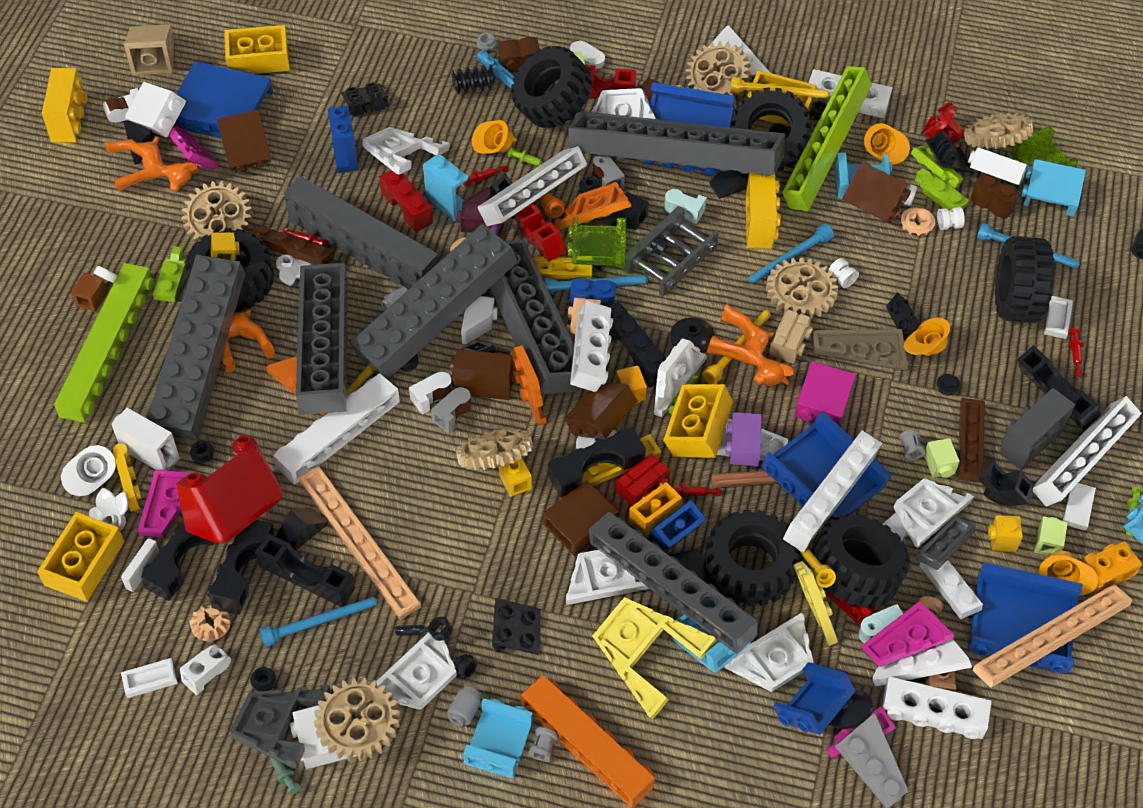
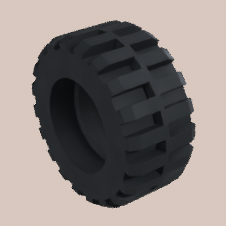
M561 46L545 47L542 51L534 52V55L528 57L523 66L520 65L518 68V74L514 76V84L511 87L512 101L516 108L534 125L541 128H555L556 125L562 126L566 121H571L575 118L574 115L583 110L582 106L587 104L589 100L588 95H591L592 87L590 85H592V77L586 65L568 48ZM558 80L554 88L545 94L547 89Z
M770 87L763 88L764 92L759 93L756 90L751 92L752 97L745 96L742 99V105L738 104L734 109L735 115L731 117V128L751 130L752 125L759 118L767 115H777L784 118L790 124L791 131L790 135L785 139L784 158L777 169L779 172L784 170L785 165L791 167L795 165L796 159H800L811 137V120L806 106H803V101L799 97L794 99L793 93L787 91L785 94L782 93L781 88H775V91H770Z
M225 228V231L220 232L216 230L212 233H234L235 242H239V255H236L235 261H239L241 265L247 268L244 270L246 275L235 312H241L246 307L250 309L254 307V303H259L264 299V295L269 293L271 290L270 286H272L274 281L269 249L261 238L256 237L255 234L249 231L245 233L243 229L232 230L231 228ZM206 234L203 236L200 242L197 241L192 246L193 250L189 251L187 261L185 262L188 280L196 255L211 257V235L208 236Z
M1012 236L1004 242L1001 254L999 255L995 277V305L997 306L996 310L999 317L1003 320L1037 323L1045 317L1052 297L1053 279L1055 276L1054 252L1051 244L1046 239Z
M751 509L743 510L741 514L736 511L730 514L729 519L723 517L719 520L718 525L712 528L710 537L707 540L704 566L706 567L707 577L709 580L711 579L710 584L717 590L720 589V594L726 598H732L738 605L740 602L746 603V606L754 607V603L764 606L768 605L769 600L776 602L781 599V594L786 595L791 585L794 584L797 574L794 565L800 562V550L783 540L789 525L785 521H778L777 516L773 514L770 516L766 515L765 511L758 510V512H751ZM741 546H756L765 550L774 560V564L762 570H749L738 565L731 558L730 553Z
M846 514L845 516L840 515L829 520L822 528L812 548V553L820 563L830 566L836 574L835 582L829 587L822 588L827 593L831 592L837 600L842 599L846 601V604L852 606L857 604L863 608L869 605L876 607L889 602L897 593L910 568L909 553L905 543H901V537L897 533H893L888 525H882L879 523V520L875 518L869 519L866 515L860 514L855 516L854 514ZM852 556L857 557V558L863 560V561H864L865 563H867V564H864V563H862V562H859L858 560H856V559L853 558Z

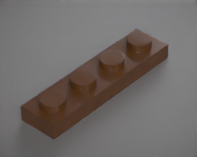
M259 225L251 232L256 237L261 238L268 249L285 255H291L293 258L314 265L327 264L334 258V250L308 242L302 238L293 237L285 232L270 229L267 226Z
M961 398L958 447V459L960 462L957 480L981 483L978 476L984 459L985 401Z

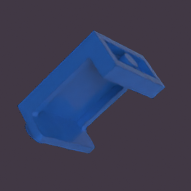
M349 106L328 108L337 172L359 171Z
M808 662L802 669L808 681L788 705L776 702L773 708L777 713L778 720L783 725L793 726L804 732L809 731L820 735L854 694L855 689L845 672Z

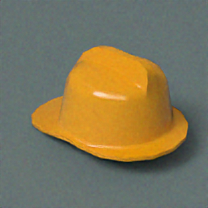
M503 120L481 123L475 129L472 136V146L480 154L504 153L510 149L513 142H517L512 130Z
M883 123L875 124L865 134L864 146L872 156L882 161L883 154H888V160L892 162V165L899 164L907 158L910 151L907 137L889 125Z
M938 317L924 321L904 342L905 351L913 355L924 354L926 356L942 352L948 345L949 322L944 318Z
M1061 550L1052 554L1049 553L1039 567L1040 575L1081 583L1082 590L1080 595L1091 593L1098 584V575L1095 570L1088 564L1079 561L1074 554L1068 551Z

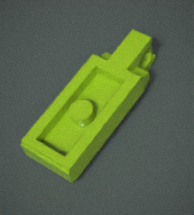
M928 145L913 148L911 155L916 158L918 163L928 167L932 174L940 177L954 189L959 188L964 178L953 168L939 166Z
M924 168L917 172L915 181L923 189L922 193L939 206L948 210H952L954 207L964 209L968 206L970 200L934 174L931 175Z
M174 246L171 258L166 257L163 262L153 293L154 300L177 301L186 273V259H183L182 247Z

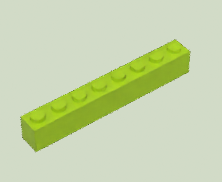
M847 66L782 192L790 209L809 211L872 86L865 67Z
M128 263L123 264L54 403L60 418L85 423L88 416L93 413L95 401L103 392V385L112 373V366L115 360H118L120 357L121 347L128 340L129 331L137 321V314L140 308L145 305L148 291L153 288L154 279L149 268Z

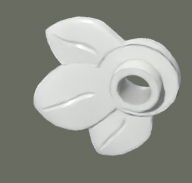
M282 255L276 261V267L280 271L279 278L288 286H292L296 278L300 279V266L314 264L293 258L291 255Z
M102 488L96 497V507L89 510V516L119 527L121 531L126 523L124 514L128 509L126 492H122L115 497L110 490Z

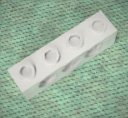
M813 69L809 83L817 85L816 89L828 90L830 93L828 98L815 97L814 102L823 101L828 104L842 76ZM872 83L858 113L884 119L893 87Z
M586 300L579 310L571 385L597 392L599 387L606 383L608 378L606 366L610 358V354L607 351L611 343L609 330L613 324V318H610L611 308Z
M889 676L884 690L882 707L891 720H905L920 727L930 726L938 728V730L945 733L955 732L963 734L969 739H983L988 729L991 700ZM905 701H910V702H912L915 706H914V707L908 706V705L905 703ZM930 707L937 708L940 713L933 712ZM956 713L964 715L966 719L959 718Z

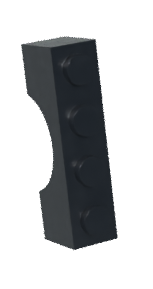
M626 192L625 196L630 201L631 207L603 217L600 224L593 227L588 238L581 241L579 245L580 258H592V267L602 271L613 258L614 243L609 237L622 229L637 230L648 217L649 202Z
M619 301L608 306L611 308L610 318H613V324L609 330L611 342L614 340L620 341L630 353L635 366H639L649 388L657 384L659 366L667 358Z
M1034 345L1016 360L1020 371L1043 393L1047 394L1054 388L1076 404L1070 418L1082 430L1086 429L1101 416L1098 404L1084 391L1073 387L1056 370L1051 361Z
M633 427L627 430H620L613 436L599 439L588 447L578 448L567 456L555 458L551 463H548V477L562 498L582 484L583 475L590 467L600 463H610L626 470L645 458L646 448Z
M255 520L235 536L232 545L229 544L224 563H220L218 566L215 582L211 583L208 587L207 596L210 598L211 608L240 615L249 593L247 580L238 573L244 564L256 558L255 552L268 534L274 536L273 523Z
M183 522L180 527L174 530L168 543L159 549L153 562L144 568L141 579L145 589L170 601L184 583L178 569V563L182 555L192 547L213 545L214 542L186 532Z
M271 534L266 536L255 552L260 568L340 607L345 605L355 590L353 574L333 564L329 567L315 565L300 556L290 543Z

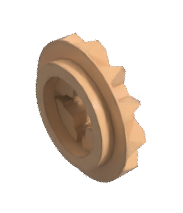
M912 207L902 213L900 223L903 225V230L909 231V235L911 233H916L917 236L920 234L927 235L929 231H933L935 218L924 208ZM916 218L919 221L920 225H916V222H914Z
M211 604L205 607L201 605L197 612H193V617L190 620L192 633L203 641H214L223 637L231 624L229 613L213 609ZM206 616L214 619L215 628L206 623Z

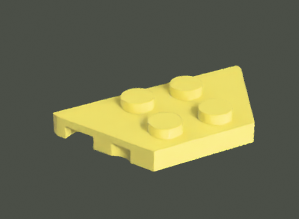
M801 561L794 565L806 600L819 627H822L828 645L831 646L838 643L829 616L833 615L828 602H823L826 595L823 588L816 583L812 568L809 569Z

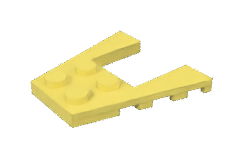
M624 597L593 634V638L618 671V674L625 681L647 715L653 720L669 699L637 674L632 667L663 630L701 660L706 655V652L717 642V639L712 635H707L696 628L682 624L673 618L664 616Z

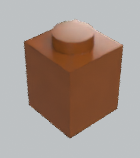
M83 273L71 294L76 306L96 312L108 294V289L104 278L98 275Z

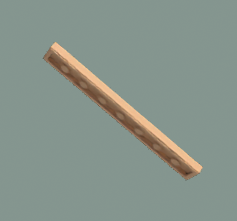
M320 466L301 475L299 482L401 620L420 609L421 603Z
M1113 584L975 664L973 671L992 688L1131 605L1133 599Z

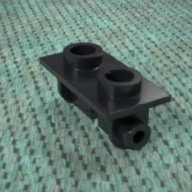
M897 292L886 308L897 329H902L905 341L920 324L916 317H912L914 313L909 306L908 300L901 297L899 292Z

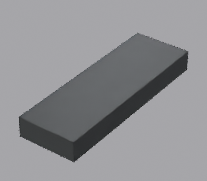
M954 516L917 553L916 560L938 570L972 536L976 525Z

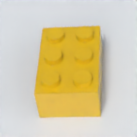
M285 25L224 30L225 57L228 69L251 74L290 71Z
M51 68L42 109V116L51 142H76L78 134L81 133L80 121L84 118L83 106L87 103V93L83 91L82 77H79L76 68Z
M760 70L757 71L753 83L810 89H816L817 87L814 84ZM749 91L747 95L749 98L752 97L751 92L753 91ZM793 95L794 99L799 97L803 101V106H806L810 114L815 97ZM767 115L759 118L790 127V124L784 118L777 115Z
M749 173L745 198L747 248L772 249L774 240H778V227L776 226L780 227L781 215L777 212L780 208V197L776 195V193H779V181L775 180V174L762 176L759 173Z
M682 384L663 440L673 457L716 458L734 402L725 384Z
M75 512L37 571L44 586L88 602L124 544L119 527Z

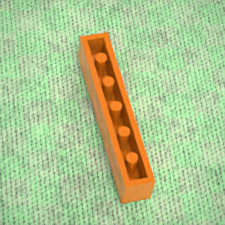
M542 675L521 694V706L528 709L529 712H533V717L542 726L558 734L557 740L630 808H634L654 788L655 777L652 770L645 764L641 765L637 762L634 754L627 747L622 748L610 731H604L597 725L596 719L590 713L585 714L573 697L564 695L554 680H548Z

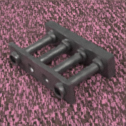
M680 206L675 208L623 256V270L630 274L635 268H640L660 282L659 295L662 297L668 291H673L677 283L709 253H713L719 245V232L715 230L708 237L704 236L685 223V210ZM681 230L701 244L693 250L673 237L672 234ZM661 235H664L663 238L668 240V244L687 257L683 261L678 262L665 252H662L660 256L656 253L652 254L653 249L650 248V245L656 236L660 238ZM649 255H654L673 268V270L665 275L644 260Z

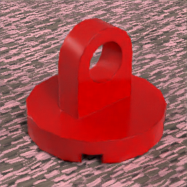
M951 102L941 106L938 109L939 114L931 116L923 128L924 135L931 139L935 137L936 132L944 131L951 142H959L964 135V130L952 119L957 111V107Z

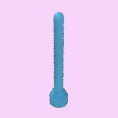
M983 222L977 239L983 241L985 239L989 241L993 239L1004 243L1011 236L996 232L994 228L990 227V224ZM1054 252L1053 258L1055 262L1072 268L1079 266L1078 260Z
M824 223L816 229L812 237L749 276V283L754 284L770 274L772 269H776L777 264L782 266L783 260L789 262L791 258H795L818 242L826 243L834 238L832 228Z
M639 275L590 280H608L616 283V286L645 284L648 282V277ZM552 277L543 278L550 295L558 293V290L571 289L572 280L557 281V279L553 280Z
M370 597L276 629L275 626L259 628L262 642L265 648L275 645V642L279 641L280 637L377 605V599Z

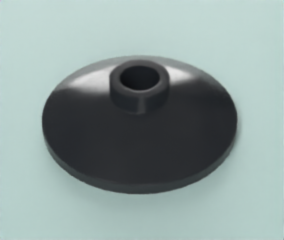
M693 317L679 320L673 325L670 332V340L673 346H677L683 338L691 341L695 347L700 349L701 353L708 350L712 336H715L714 330L709 323Z
M855 690L854 694L828 725L837 729H848L860 725L872 713L873 701L871 697L864 691Z

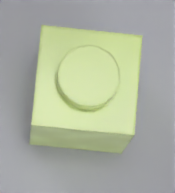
M951 439L928 442L924 457L932 477L947 478L955 474L960 461Z
M1043 516L1037 531L1034 553L1047 556L1049 553L1061 551L1065 543L1068 522L1054 517L1048 518Z

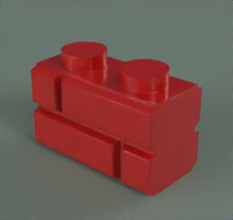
M651 453L616 480L615 491L632 507L665 482L669 484L670 470Z

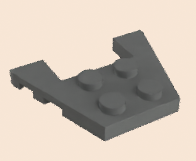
M320 685V689L316 690L300 687L297 688L296 692L282 693V689L248 693L230 730L231 738L297 769L305 752L304 743L282 740L293 717L292 712L296 711L297 706L314 707L318 706V701H326L324 693L331 694L330 685Z

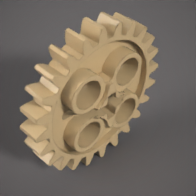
M719 41L718 46H714L713 42H711L710 48L703 45L704 51L696 50L697 57L691 56L692 62H687L688 69L685 70L687 76L685 78L690 89L733 96L730 93L732 77H740V80L750 82V62L748 61L747 54L744 55L743 49L738 50L736 44L730 48L729 42L725 46H722L721 41Z
M999 113L998 115L991 114V117L983 116V119H975L976 122H970V125H966V129H964L965 142L968 145L972 144V147L978 146V148L986 147V149L994 147L997 149L998 147L1006 148L1007 145L1014 146L1015 142L1022 143V140H1027L1029 136H1032L1033 123L1032 119L1025 117L1024 114L1018 116V113L1010 115V113L1006 115Z
M212 181L209 188L204 183V190L201 191L195 188L197 194H189L191 201H184L187 208L182 209L185 216H182L181 219L185 223L183 226L188 231L189 237H194L195 243L197 241L200 242L201 238L206 234L208 236L211 235L215 228L219 226L223 227L220 231H225V228H231L232 230L250 229L247 222L253 221L251 215H249L253 213L252 208L249 207L251 205L249 199H246L247 197L244 192L240 193L239 187L233 189L231 183L225 187L223 181L219 183V186H216L214 181ZM214 199H220V201L215 204L211 203ZM232 210L237 211L234 215H228ZM200 215H206L204 219L198 220Z
M801 257L799 262L791 258V263L789 264L783 260V265L777 264L776 269H772L770 276L767 278V298L771 299V305L777 304V311L784 309V314L786 310L797 312L798 315H808L811 319H813L814 314L821 317L822 311L828 313L829 307H833L834 301H836L838 294L837 279L832 278L833 272L826 273L827 266L820 268L819 261L816 264H812V259L804 262Z
M514 428L508 431L505 429L493 430L491 433L484 432L482 436L475 435L476 438H468V442H462V446L457 447L456 455L458 464H461V467H467V469L474 467V470L483 467V470L487 468L494 469L497 465L505 466V463H514L515 459L521 460L522 456H527L528 452L532 451L533 443L530 433L521 429L514 431Z
M353 678L351 685H347L343 680L342 688L339 689L333 685L334 693L325 692L326 701H318L321 710H315L314 712L316 718H318L314 720L315 728H318L315 731L317 738H321L322 747L328 745L329 754L336 751L338 759L344 754H347L348 761L352 760L353 755H357L360 762L363 759V754H367L372 759V751L376 750L381 754L382 744L389 747L391 745L388 737L396 738V731L394 729L400 727L399 721L396 720L400 718L399 710H396L398 708L397 701H392L394 699L392 692L386 693L385 685L377 689L376 680L370 685H367L366 678H363L361 684H357L356 679ZM353 700H362L361 703L357 705L350 704ZM374 714L382 715L377 720L370 719ZM336 719H344L341 724H333ZM355 734H364V736L361 739H353V736Z

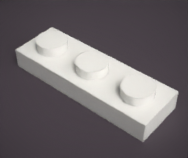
M949 560L938 570L920 562L921 569L960 619L982 610L983 604Z

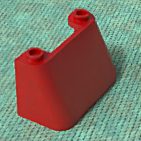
M246 435L238 437L232 443V449L238 455L211 475L205 476L193 472L176 483L186 532L214 543L228 542L282 499L281 486L256 440Z

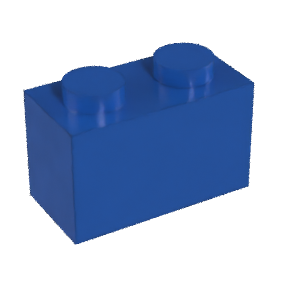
M689 501L655 527L649 536L662 550H670L697 529L706 518L695 504Z

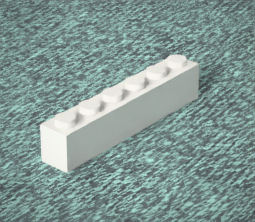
M579 146L561 151L478 206L477 208L486 225L503 223L587 166Z
M380 373L374 378L368 379L360 389L348 395L346 412L327 413L321 419L315 420L312 426L304 432L297 434L294 440L286 446L280 447L273 455L276 468L295 485L299 482L301 475L322 464L400 402L398 389Z
M1127 396L1111 403L1101 413V416L1080 435L1035 483L1032 491L1046 507L1063 500L1142 414Z
M862 430L791 522L783 540L804 553L874 460L882 443Z

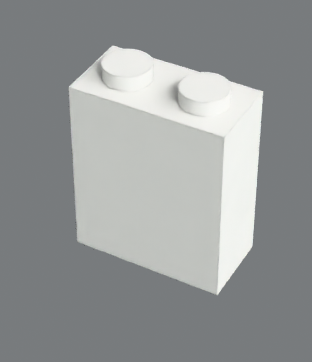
M143 82L124 118L152 130V133L167 138L186 100L170 90Z
M981 148L972 151L968 160L971 163L970 168L1018 185L1022 184L1028 168L1027 164Z
M126 408L115 417L112 427L119 444L126 445L130 456L153 469L169 471L180 459L170 431L129 408Z
M353 700L350 704L356 705L355 700ZM319 705L292 712L294 722L290 723L293 738L298 737L299 743H304L305 752L300 761H304L306 769L347 759V754H344L340 759L337 758L336 751L329 754L328 745L322 747L321 738H317L315 731L318 728H315L314 720L318 718H316L314 712L315 710H321ZM336 719L333 724H341L344 719ZM355 734L353 736V739H361L363 737V734Z

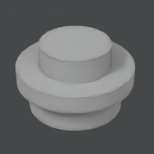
M482 33L477 39V47L480 50H493L496 47V39L491 33Z

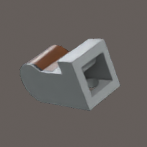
M608 155L604 157L595 156L593 159V174L602 181V186L617 182L623 190L625 176Z
M462 387L455 388L431 409L432 422L447 433H451L455 429V420L461 414H465L471 409V394L468 389Z

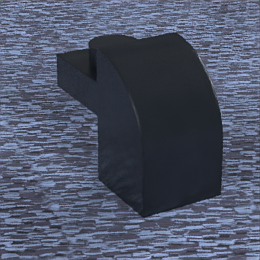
M993 459L984 460L978 476L980 482L986 487L983 495L991 501L1006 506L1028 504L1034 484L1022 471L1005 473Z

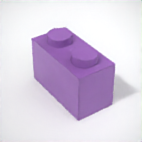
M733 412L732 422H727L726 435L731 436V440L726 442V454L730 455V464L758 466L761 453V414Z

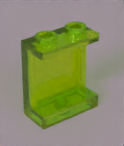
M1050 126L1033 132L1032 136H1029L1027 140H1022V143L1015 142L1011 154L1018 162L1027 164L1032 167L1035 159L1076 168L1078 163L1076 157L1068 160L1052 141L1055 131Z
M573 217V225H569L568 238L572 239V242H568V256H572V265L625 266L626 218H617V226L578 225V218Z

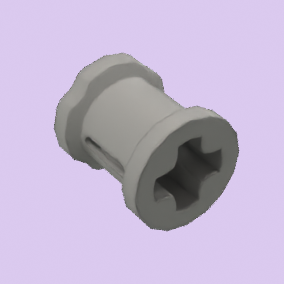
M916 429L904 431L899 436L906 450L904 453L905 458L908 460H916L923 457L926 453L919 440L920 432Z
M539 727L536 729L535 734L537 737L533 748H530L529 755L536 760L549 762L551 760V749L553 743L558 739V734L548 728Z

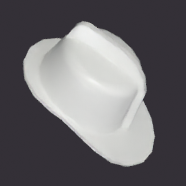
M99 445L89 446L63 468L61 474L62 485L72 495H89L112 476L116 467L115 457L106 447Z

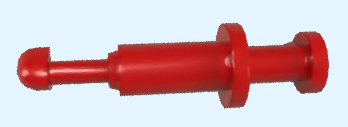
M503 165L497 169L490 168L481 172L475 170L463 185L467 187L472 182L481 184L482 180L495 176L499 171L507 172L508 167Z
M285 227L283 228V232L296 238H302L324 247L328 245L326 239L319 240L314 233L308 235L299 231L292 232Z
M1073 328L1069 330L1072 341L1068 343V347L1072 349L1073 363L1076 365L1077 372H1074L1075 376L1081 377V348L1084 346L1082 340H1079L1080 329Z
M681 483L680 487H672L680 494L682 499H685L686 496H704L706 493L715 494L716 496L722 495V491L719 488L706 489L700 486H686L685 483Z

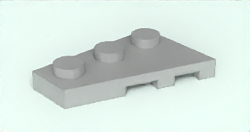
M873 713L835 747L885 808H890L908 792V789L875 713Z

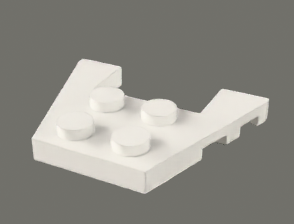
M388 127L363 138L362 147L399 175L411 169L412 161L403 158V156L410 155L418 149H423L434 155L438 153L443 154L449 151L450 143L442 141V144L434 143L433 138L424 137L419 139L414 137V133Z

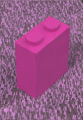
M812 361L797 401L794 417L800 418L803 421L815 422L817 416L825 412L840 426L856 374Z

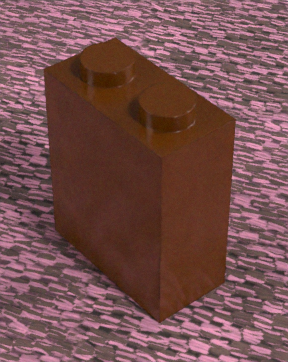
M258 109L217 119V126L230 171L235 170V173L247 171V167L256 166V168L268 166V162H271V154Z
M862 161L842 200L891 224L892 221L897 220L901 212L899 208L902 202H906L909 198L911 186Z
M457 349L456 357L451 358L450 371H452L451 380L455 388H466L471 396L510 400L513 384L512 355Z
M605 383L599 387L597 392L589 390L567 414L564 420L569 426V431L575 436L606 439L638 400L628 384Z
M585 481L543 512V525L575 557L591 545L589 528L608 512H611L616 517L619 516V510L613 502H608L603 497L598 487L592 486L588 481Z

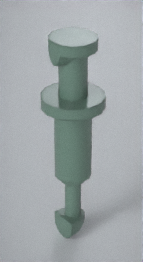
M271 758L270 762L279 775L277 778L280 784L286 783L289 795L296 794L301 787L298 783L295 784L292 779L295 775L294 771L287 769L284 763Z

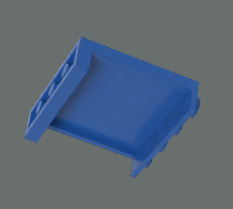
M195 61L177 92V95L186 100V103L174 125L183 128L185 131L221 138L217 119L259 109L266 93L273 94L271 78Z
M652 82L651 92L653 95L650 106L656 119L731 127V117L734 115L736 106L734 96ZM650 160L641 161L642 163L647 165H653L654 162L657 163L656 161ZM676 163L661 165L673 169L674 166L682 167V170L687 172L700 170L703 174L714 176L715 173L718 174L720 172L718 168L701 169L692 165L679 166Z
M822 412L817 416L812 426L776 453H767L761 467L782 486L784 491L794 497L803 508L853 443L854 439L825 412ZM874 459L829 520L840 515L845 516L855 512L885 488L892 475Z
M983 562L978 573L975 593L983 606L981 611L972 615L968 651L975 652L980 656H991L1077 606V599L1081 594L1082 584ZM1073 640L1032 663L1029 667L1047 668L1055 673H1069L1075 661L1072 658Z

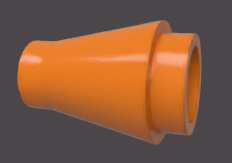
M547 192L538 198L546 216L555 219L563 214L564 204L557 197Z

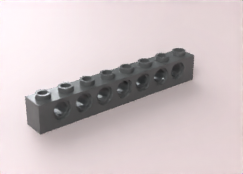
M608 512L589 528L590 544L734 653L738 654L757 636V620L750 612L743 611L731 598L724 597L712 584L705 583L693 570L686 569L674 556L670 557L663 552L658 544L651 543L644 538L639 530L629 527L621 517H616L611 512Z

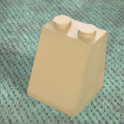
M171 24L130 27L124 47L132 75L173 73L174 37Z

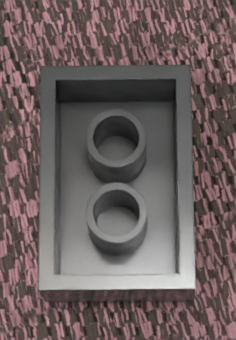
M1054 388L1047 394L1042 393L1036 399L1033 407L1028 406L1025 408L1020 419L1017 421L1014 419L1009 423L1006 428L1008 433L1001 441L1003 445L999 454L1022 471L1065 430L1076 404Z

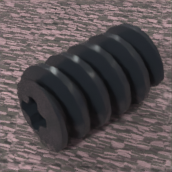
M492 64L489 65L488 70L485 65H482L480 71L477 66H474L472 73L469 67L465 68L464 74L461 68L457 69L456 75L451 70L453 88L457 95L460 94L461 88H463L466 94L469 87H471L473 92H476L477 86H479L481 91H484L485 85H487L489 90H492L494 84Z

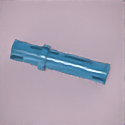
M481 50L477 54V61L485 65L487 70L489 65L492 64L494 75L511 89L512 84H514V75L501 65V61L494 59L486 50Z

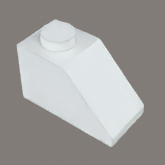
M480 296L465 309L461 329L462 344H468L492 329L493 320L498 319L499 308L495 307V298Z

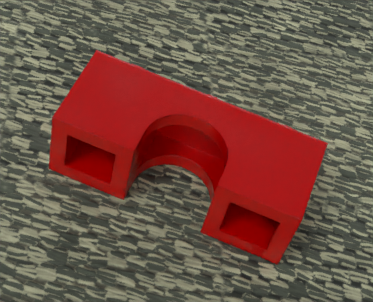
M586 65L592 77V85H590L592 87L591 95H588L590 98H599L603 90L635 89L636 70L616 68L615 76L605 79L597 75L596 66Z
M390 170L379 176L382 195L392 206L397 203L400 205L404 220L415 233L433 224L432 206L403 173L398 175Z
M533 203L514 214L520 232L548 262L557 259L567 252L560 231L551 222L545 223L541 211Z

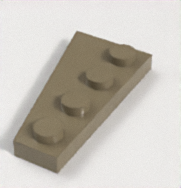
M902 329L813 330L812 332L814 354L907 370L908 363L904 349Z

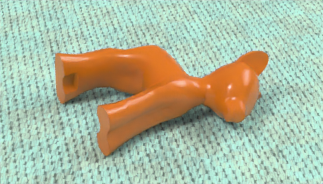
M155 137L152 142L137 143L132 139L104 142L109 154L132 151L143 159V170L114 179L119 192L136 183L163 176L169 178L170 189L178 192L180 187L189 183L194 173L200 172V169L194 162L165 165L158 147L159 137Z
M726 303L721 322L738 327L742 331L746 343L743 346L712 336L706 354L726 356L758 367V373L754 376V381L758 385L776 386L781 382L789 386V380L786 376L794 374L793 368L790 365L767 359L763 355L768 340L773 337L774 332H767L752 322L751 318Z
M250 309L234 314L222 355V361L227 373L233 372L236 369L229 345L230 338L241 335L255 339L267 358L270 359L275 356L273 345L262 327L251 321Z

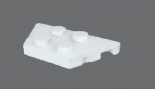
M729 25L713 41L714 46H718L719 41H721L722 46L729 42L730 48L736 44L738 50L743 49L744 55L747 54L751 66L749 80L755 77L758 70L770 73Z
M641 88L603 90L598 98L597 105L591 111L656 119L647 96Z
M682 338L677 346L673 347L667 359L659 366L654 415L664 416L673 404L674 396L679 395L682 384H688L691 380L690 378L695 375L707 359V355L701 353L700 349L695 347L689 340Z
M924 478L899 498L893 508L913 544L919 548L954 516L968 506L974 496L968 493L966 496L953 493V488L938 485Z
M600 550L579 553L571 577L569 591L566 595V605L650 588Z
M800 613L751 643L724 667L770 692L775 691L802 674L804 666L808 662L813 663L812 653L809 649L808 633L806 634L804 615Z
M440 627L435 632H441ZM428 632L376 681L377 689L385 685L386 693L392 692L394 699L392 701L421 710L457 676V672L444 640L436 641Z
M952 639L879 668L877 667L873 676V682L875 686L886 685L889 676L902 680H911L972 668V664L968 656Z

